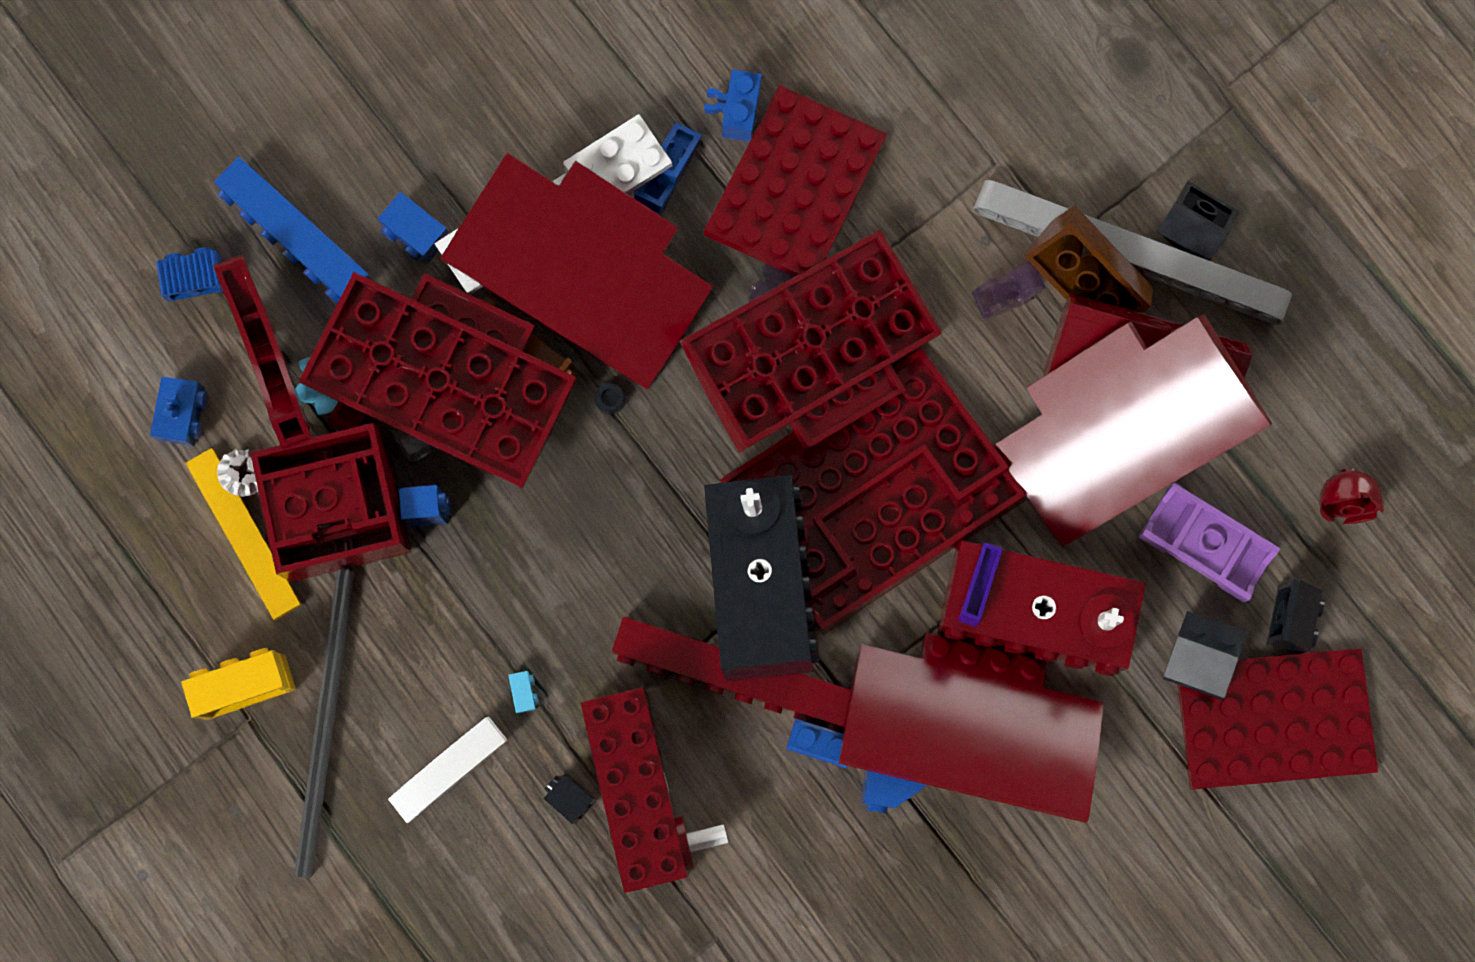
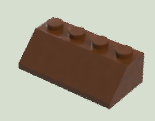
M1076 205L1052 220L1024 255L1065 299H1067L1068 293L1071 292L1141 313L1151 307L1152 285Z

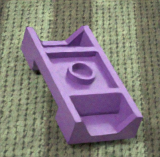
M1175 483L1168 487L1138 538L1162 553H1169L1218 584L1217 587L1243 603L1250 600L1254 586L1267 565L1280 550L1276 545Z

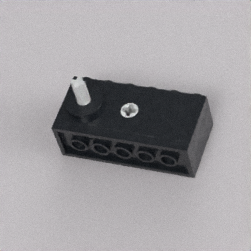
M787 475L704 485L720 664L726 681L814 672L813 663L819 662L816 639L815 637H810V632H816L812 606H807V602L812 601L809 575L804 576L803 573L804 571H809L806 545L800 544L801 541H806L803 516L802 514L797 515V512L803 511L799 484L793 485L792 476Z

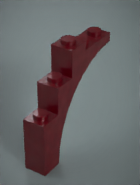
M243 255L213 265L251 361L270 422L281 448L311 437L305 411L294 387L290 370Z

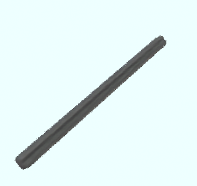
M345 568L337 570L295 866V876L303 878L312 877L314 871L355 572Z

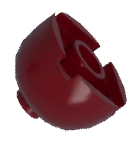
M1353 468L1343 469L1340 473L1329 478L1320 492V513L1324 519L1330 522H1334L1333 517L1346 518L1343 524L1364 523L1377 518V511L1380 510L1381 513L1384 511L1383 497L1379 484L1371 476Z

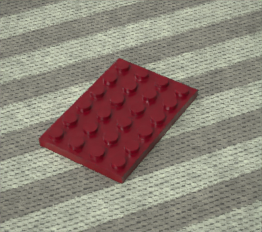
M779 85L711 215L703 235L794 277L826 260L886 139L887 133Z
M1361 648L1239 659L1223 701L1177 684L1190 790L1378 773Z

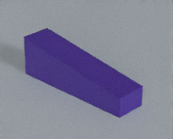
M983 543L958 618L959 622L977 627L1003 548Z

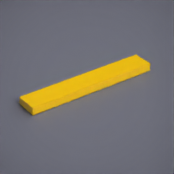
M210 448L185 464L270 615L276 621L302 606V603L289 580L276 574L271 548L242 497L229 493L221 486L217 477V468L221 460L215 449Z

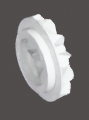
M235 449L227 455L225 454L217 468V477L221 486L236 496H250L258 492L250 450ZM243 463H246V471L251 473V475L246 474L242 481L239 482V472L235 471L234 468L239 469Z

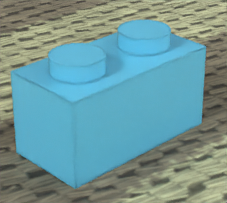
M529 671L508 675L516 713L537 710L536 705H539L537 693H533L532 686H535L533 674L530 675Z

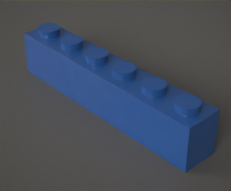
M239 156L214 181L220 189L217 195L230 207L235 203L242 209L238 214L251 226L256 222L263 229L260 234L270 244L274 245L278 242L284 248L282 254L293 265L300 262L306 268L303 273L315 285L322 282L328 288L325 291L326 295L336 304L353 272L372 280L365 270Z

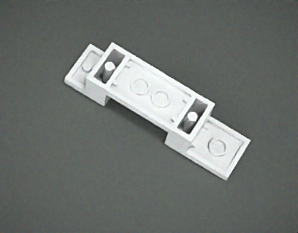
M638 114L565 160L563 165L566 173L552 182L559 186L576 160L626 194H630L672 167V162ZM458 229L434 243L441 255ZM449 265L467 294L471 295L483 287Z

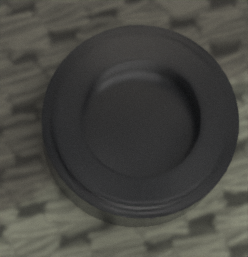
M603 384L595 393V403L598 409L605 414H616L625 405L624 391L617 384Z

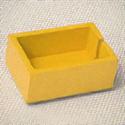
M262 648L249 653V659L238 661V658H233L219 663V669L208 671V668L191 672L189 674L190 679L181 681L191 717L210 720L295 691L296 687L286 655L275 652V650L269 651L268 648Z

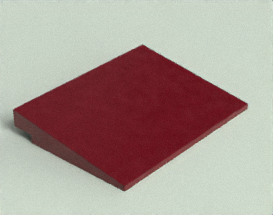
M922 348L893 366L906 391L806 450L796 434L792 432L720 479L721 483L791 475L793 485L799 484L803 511L797 512V515L802 514L806 535V541H801L800 544L806 545L809 571H804L803 573L804 576L809 575L812 591V601L807 602V606H812L815 624L823 635L953 550L961 541L968 540L1025 502L1026 494L1008 471L1009 466Z

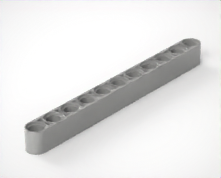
M991 180L983 182L973 208L977 214L1037 237L1040 236L1052 220L1068 210L1066 207ZM1085 215L1142 276L1271 324H1282L1292 297L1291 292Z

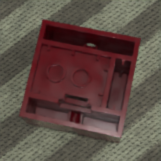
M374 423L304 439L282 448L279 445L250 452L277 575L294 582L335 572L339 569H346L345 564L349 563L360 566L412 553L406 525L401 520L400 498L386 436ZM324 450H329L328 452L322 454L320 452ZM341 520L345 521V523L321 529L318 527L320 525L333 523Z

